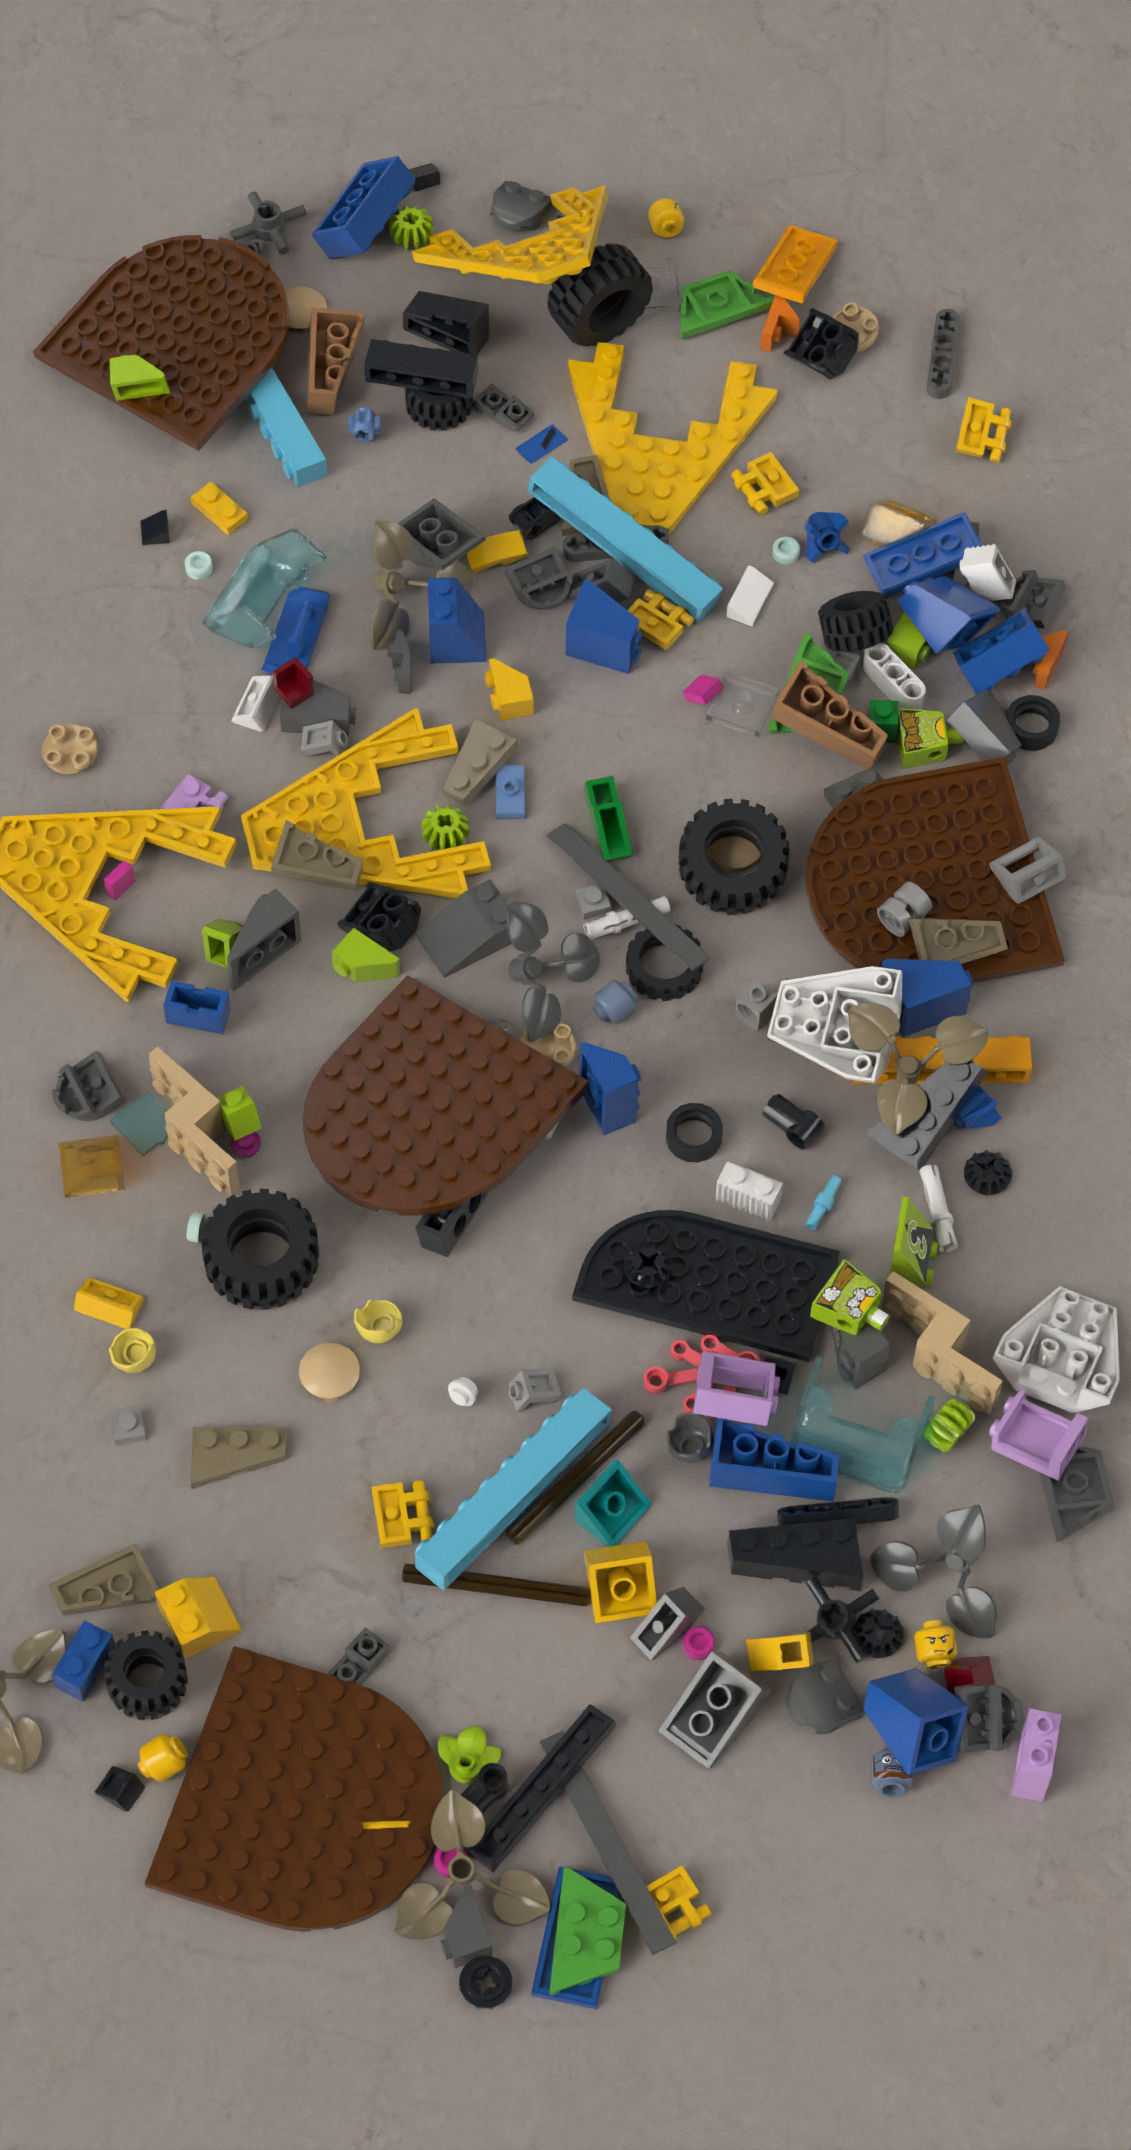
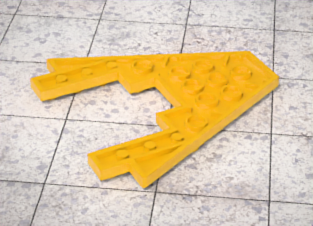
M603 185L583 193L575 187H571L551 194L552 205L562 212L565 217L548 222L550 228L548 232L507 246L498 239L473 248L457 232L449 229L428 236L430 245L411 251L414 262L458 269L462 274L475 272L499 276L502 279L510 278L542 284L552 283L557 280V277L565 274H578L582 272V268L588 267L591 264L608 199L606 186Z
M598 342L593 363L569 359L568 371L593 455H597L609 498L622 511L631 514L633 519L640 525H660L665 527L670 535L776 401L778 389L754 386L756 364L730 361L718 424L691 420L687 442L637 435L634 433L638 413L612 409L624 356V346Z
M415 708L242 814L241 822L253 869L271 872V866L285 821L288 820L295 824V828L305 833L310 832L329 846L335 845L363 860L359 885H367L369 882L390 887L393 890L458 898L468 890L464 876L491 871V863L484 841L400 858L394 834L365 840L355 802L356 798L381 793L377 769L457 754L458 745L452 724L424 729L419 709Z
M219 807L2 816L0 820V888L124 1001L129 1002L139 980L167 988L178 966L177 958L101 933L111 914L109 907L88 901L87 898L107 858L111 857L135 865L145 843L149 842L226 868L237 843L235 838L213 831L221 815Z

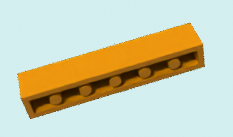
M1018 1035L1007 1037L989 1036L984 1049L972 1060L988 1071V1074L981 1083H1029L1032 1071L1030 1037H1020ZM895 1036L894 1040L901 1057L914 1056L919 1061H922L935 1046L939 1045L936 1038L930 1036H920L918 1038ZM942 1050L938 1051L924 1068H921L919 1080L915 1084H921L945 1063ZM891 1052L888 1067L876 1083L851 1080V1084H883L888 1080L898 1081L896 1078L898 1063L895 1061L893 1052Z

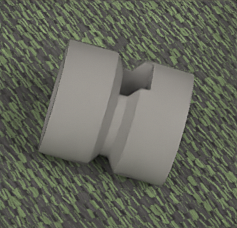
M906 882L894 893V898H888L877 909V915L882 924L891 933L903 937L911 930L908 918H924L932 910L933 906L928 895L919 886L912 882Z

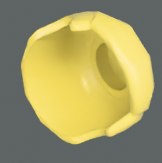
M368 1300L363 1309L356 1308L354 1311L356 1329L363 1339L371 1343L383 1344L388 1342L402 1328L401 1311L394 1303L387 1300Z
M139 1328L123 1330L115 1336L109 1348L112 1363L119 1370L128 1374L141 1373L148 1369L156 1356V1344L153 1337L147 1331Z

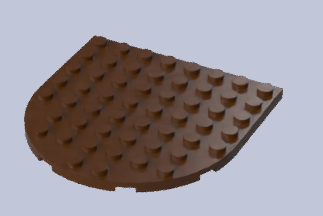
M184 235L147 244L142 247V251L129 258L124 256L109 267L33 350V353L38 360L199 451L275 364L288 334L289 306L281 280L271 269L270 264L258 253L238 242L221 237L215 240L204 239L201 235ZM123 355H138L164 372L170 393L116 401L110 385V358Z
M1005 757L902 775L869 784L847 800L841 801L829 813L818 829L811 845L806 870V891L809 906L820 931L828 943L839 955L857 969L871 966L881 967L882 961L886 959L919 960L912 931L910 930L903 937L896 936L882 924L877 915V909L888 898H894V893L906 882H912L919 886L931 900L932 910L924 918L1001 921L1008 949L961 964L964 971H969L973 983L1063 966L1065 961L1045 891L1017 904L1009 896L989 866L990 862L1029 842ZM1031 853L1005 868L1013 874L1035 862L1034 854Z
M407 975L329 1057L315 1076L304 1106V1137L311 1160L321 1173L322 1178L337 1193L349 1201L377 1212L379 1209L395 1211L401 1216L424 1215V1213L435 1214L441 1210H451L461 1204L466 1205V1200L482 1192L487 1194L505 1181L590 1089L588 1080Z
M234 1646L147 1875L145 1886L265 1925L292 1931L310 1932V1930L327 1928L340 1929L371 1918L397 1901L413 1881L421 1875L436 1846L431 1836V1822L438 1804L443 1799V1788L439 1767L432 1748L412 1718L397 1704L382 1694L351 1681L344 1682L338 1677ZM410 1821V1824H408V1827L363 1829L362 1822Z

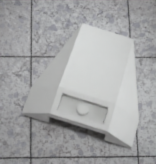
M871 966L781 981L767 1037L845 1079L876 1083L888 1067L892 1049L888 1042L878 1051L872 1052L860 1049L850 1036L848 1010L862 1003H877L890 1008L900 1019L902 1011V971Z
M1059 1286L1003 1334L994 1353L993 1360L1015 1391H1019L1021 1388L1026 1390V1395L1068 1412L1077 1413L1109 1405L1120 1380L1117 1308Z

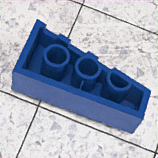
M717 1417L709 1487L834 1502L839 1455L802 1442L798 1445L786 1441L784 1436L775 1433L772 1436L755 1430V1426L746 1423L739 1425L728 1421V1419Z

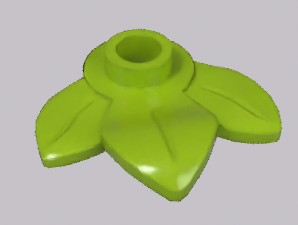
M476 1725L465 1728L458 1738L443 1734L438 1740L439 1758L449 1764V1771L453 1778L464 1784L473 1782L484 1765L492 1762L499 1763L501 1749L494 1746H486L485 1732Z

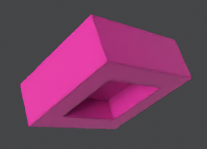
M700 675L683 691V694L687 701L706 705L724 687L720 679Z
M126 861L120 863L104 879L106 894L113 900H116L135 882L133 867Z

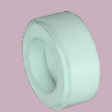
M791 537L778 538L773 544V558L783 565L795 563L800 556V544Z
M196 551L186 557L185 571L189 577L200 580L207 578L212 573V559L207 553Z
M195 1211L191 1213L187 1227L188 1241L200 1243L205 1228V1213Z

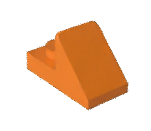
M778 295L774 297L762 330L760 350L771 352L774 342L779 343L782 333L796 337L799 332L800 319L784 297Z
M1061 630L1042 636L1049 651L1034 666L1033 674L1036 675L1035 687L1043 690L1046 689L1065 649L1067 631Z

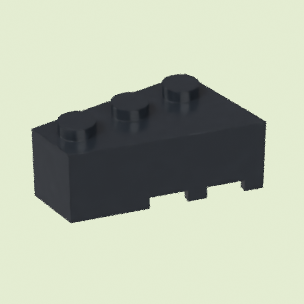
M418 291L403 312V329L450 351L478 355L489 339V304Z

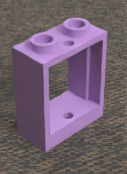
M702 1351L697 1374L693 1413L767 1426L769 1414L775 1415L778 1403L777 1393L780 1377L775 1376L776 1364ZM711 1382L762 1391V1397L711 1388Z
M1029 1708L1020 1737L1011 1796L1043 1802L1052 1776L1061 1721L1060 1714Z

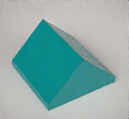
M615 1459L575 1503L574 1521L607 1547L615 1546L652 1503L622 1463Z

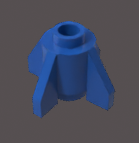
M816 512L806 520V556L811 562L815 563L821 556L822 551L820 549L829 551L836 547L845 554L850 551L848 546L840 539V532L849 522L845 515L841 513Z
M979 1086L954 1121V1124L958 1128L963 1126L966 1129L993 1126L1002 1119L995 1108L998 1105L997 1101L988 1096Z

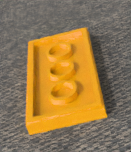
M789 224L754 278L753 288L803 303L836 251L838 240Z

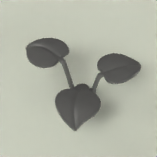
M514 902L503 906L507 917L508 934L513 946L518 951L525 953L518 955V958L510 962L508 971L514 981H522L523 985L532 986L524 994L522 1013L529 1042H534L556 1029L561 1019V1007L554 994H546V987L532 980L537 979L541 975L543 968L565 965V974L570 981H586L595 974L599 966V952L597 946L587 935L572 933L567 935L561 944L563 960L541 963L536 957L530 955L542 946L540 939H543L548 933L546 916L540 908L533 904Z
M979 1504L949 1511L940 1518L937 1524L938 1537L941 1543L950 1549L941 1556L917 1564L918 1553L916 1549L900 1541L885 1543L873 1551L870 1557L873 1568L880 1579L888 1587L896 1591H908L915 1587L919 1581L918 1570H923L946 1561L950 1570L962 1573L957 1586L959 1594L950 1596L946 1601V1610L951 1622L959 1630L972 1637L992 1638L995 1636L997 1610L992 1597L987 1591L979 1587H969L964 1590L967 1576L971 1573L969 1566L983 1553L986 1544L985 1520Z

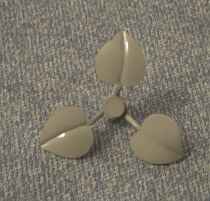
M375 521L373 552L376 563L383 570L375 573L373 586L377 591L383 592V597L389 598L381 600L376 605L372 615L371 644L372 649L376 650L388 647L389 641L395 640L397 630H402L405 636L409 630L408 613L405 609L398 608L399 601L392 594L399 593L405 585L428 587V582L404 580L399 572H395L403 567L402 561L412 556L414 544L412 536L407 529L390 521ZM457 560L444 570L438 569L437 578H456L470 595L473 588V577L465 564Z
M862 1003L848 1010L849 1032L853 1042L860 1049L872 1052L881 1050L886 1042H888L895 1056V1061L898 1063L896 1070L898 1081L888 1080L884 1082L877 1094V1107L886 1127L895 1136L916 1123L926 1111L927 1097L923 1089L915 1084L919 1080L921 1068H924L928 1061L940 1050H942L944 1061L948 1064L962 1065L968 1063L980 1054L989 1038L988 1030L971 1019L963 1016H952L943 1020L937 1027L936 1040L939 1045L935 1046L922 1061H919L914 1056H900L895 1041L891 1038L899 1031L900 1022L897 1015L890 1008L877 1003Z
M61 1629L38 1633L25 1640L17 1648L13 1662L19 1670L23 1671L22 1673L0 1671V1711L8 1723V1726L0 1727V1766L19 1774L28 1772L37 1762L42 1751L43 1736L39 1726L31 1718H22L15 1723L13 1722L12 1717L1 1701L7 1690L5 1679H25L29 1675L32 1681L37 1684L52 1682V1673L66 1651L65 1634Z
M455 1790L449 1791L443 1797L435 1810L431 1822V1836L438 1849L449 1852L457 1848V1856L448 1865V1872L451 1878L447 1880V1884L440 1895L434 1886L427 1883H417L406 1889L398 1904L395 1926L396 1933L403 1937L427 1939L437 1936L444 1931V1927L453 1910L443 1900L448 1896L455 1883L465 1886L477 1880L493 1891H496L497 1893L492 1901L493 1910L501 1921L510 1925H522L531 1922L539 1916L548 1913L551 1908L549 1897L543 1885L536 1877L525 1870L510 1869L505 1871L501 1876L500 1886L484 1878L481 1874L476 1873L473 1861L468 1856L463 1855V1847H474L482 1840L486 1828L485 1820L481 1811Z

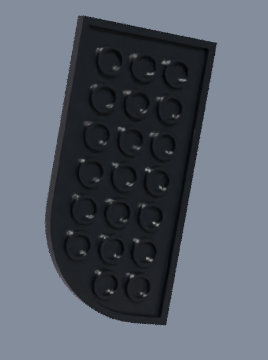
M678 1210L650 1211L634 1215L619 1222L607 1230L594 1243L580 1269L572 1300L702 1335H714L718 1339L809 1362L821 1322L810 1317L812 1302L835 1272L840 1251L695 1213ZM643 1241L645 1244L656 1242L658 1246L663 1249L666 1248L673 1263L672 1273L668 1280L662 1285L653 1288H644L632 1283L624 1271V1259L631 1247H636ZM645 1258L642 1259V1268L647 1266L652 1269L654 1268L655 1259L647 1261Z

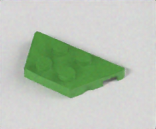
M731 270L683 286L680 338L683 340L769 310L774 298L770 295L767 298L756 291V288H753V284L743 281L739 275Z
M805 633L785 685L800 660H802L816 676L820 675L827 681V685L838 695H843L849 679V673L841 665L836 664L832 656L825 649L822 650L812 640L813 637L810 634ZM774 719L771 720L768 728V733L770 734L795 732Z
M567 1867L563 1869L549 1995L560 1994L561 1990L578 1984L579 1986L588 1984L598 1977L613 1975L619 1972L626 1903Z

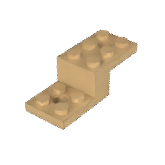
M156 1047L149 1053L150 1071L153 1078L152 1085L161 1095L167 1094L174 1103L164 1113L168 1145L176 1154L180 1155L182 1153L187 1157L195 1171L198 1173L203 1171L218 1191L222 1192L224 1190L232 1196L240 1190L237 1161L213 1141L224 1130L220 1101L159 1047Z
M893 1271L886 1279L881 1307L891 1317L902 1319L916 1333L921 1335L917 1340L912 1366L924 1378H932L941 1384L942 1388L949 1394L958 1395L965 1399L974 1410L983 1411L991 1415L997 1407L1003 1380L960 1354L965 1347L971 1320Z

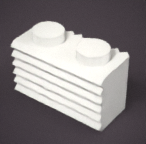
M988 544L986 547L983 545L976 548L967 547L964 551L963 559L960 561V572L970 582L971 591L988 601L1013 598L1016 580L996 545L992 544L990 546Z
M727 1161L717 1180L716 1200H721L722 1203L727 1202L728 1206L733 1205V1208L738 1207L739 1210L743 1209L744 1212L749 1211L750 1215L755 1214L756 1217L760 1216L761 1219L766 1218V1221H770L782 1198L783 1183Z

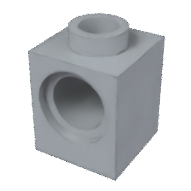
M755 978L737 996L735 1015L759 1031L772 1017L778 994Z

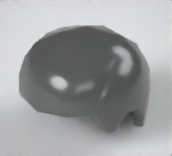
M693 1412L678 1415L675 1418L673 1428L667 1431L668 1449L677 1460L689 1463L697 1462L706 1457L714 1444L713 1430L709 1420L703 1415Z

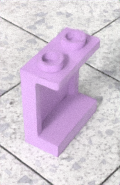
M1020 1388L1015 1397L1010 1396L1003 1410L1005 1414L1001 1420L996 1419L991 1426L989 1436H992L991 1450L1059 1481L1086 1436L1088 1417L1077 1413L1074 1419L1070 1421L1027 1401L1026 1390Z

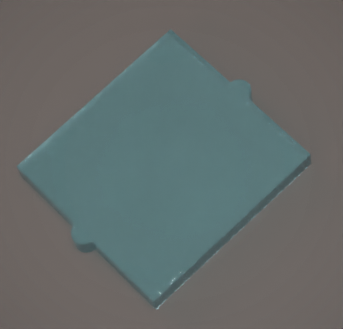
M149 1091L132 1103H126V1107L110 1119V1123L142 1156H145L159 1144L164 1145L165 1140L168 1138L164 1115L167 1110Z

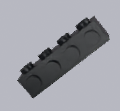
M371 339L364 363L365 382L472 398L478 376V356L469 353L446 351L439 348L433 349L413 344L407 345L387 340Z

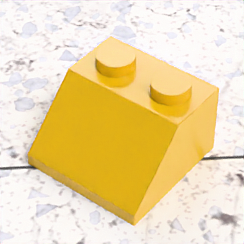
M642 1541L584 1550L587 1582L595 1623L647 1616L657 1604L652 1556L647 1542Z
M215 1577L183 1578L155 1591L157 1606L184 1659L242 1632Z

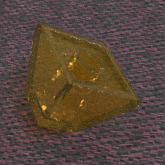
M885 499L874 503L863 534L870 537L869 541L871 543L884 546L935 525L937 519L890 499Z
M119 1135L59 1142L65 1198L125 1190Z

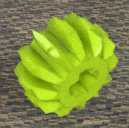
M405 205L403 210L397 209L394 216H390L389 234L391 239H394L396 242V246L404 244L406 250L410 246L418 249L419 244L427 246L428 236L433 235V219L428 215L426 208L419 210L417 205L413 208H408Z
M448 803L446 808L442 809L437 804L435 812L427 810L426 819H423L421 822L424 842H429L431 850L438 846L442 850L456 847V845H464L466 838L470 835L469 819L467 815H462L460 807L451 810V806Z
M956 1398L951 1399L930 1421V1424L926 1427L924 1437L936 1449L939 1448L942 1452H947L968 1431L975 1420V1413L964 1402L961 1403Z

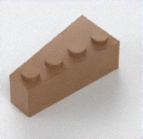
M312 307L309 325L306 413L334 414L363 332L365 312Z
M800 660L776 700L771 718L866 769L873 767L884 749L888 735L861 711L855 710L843 695H838L827 685V681L820 675L816 676L808 669V665Z

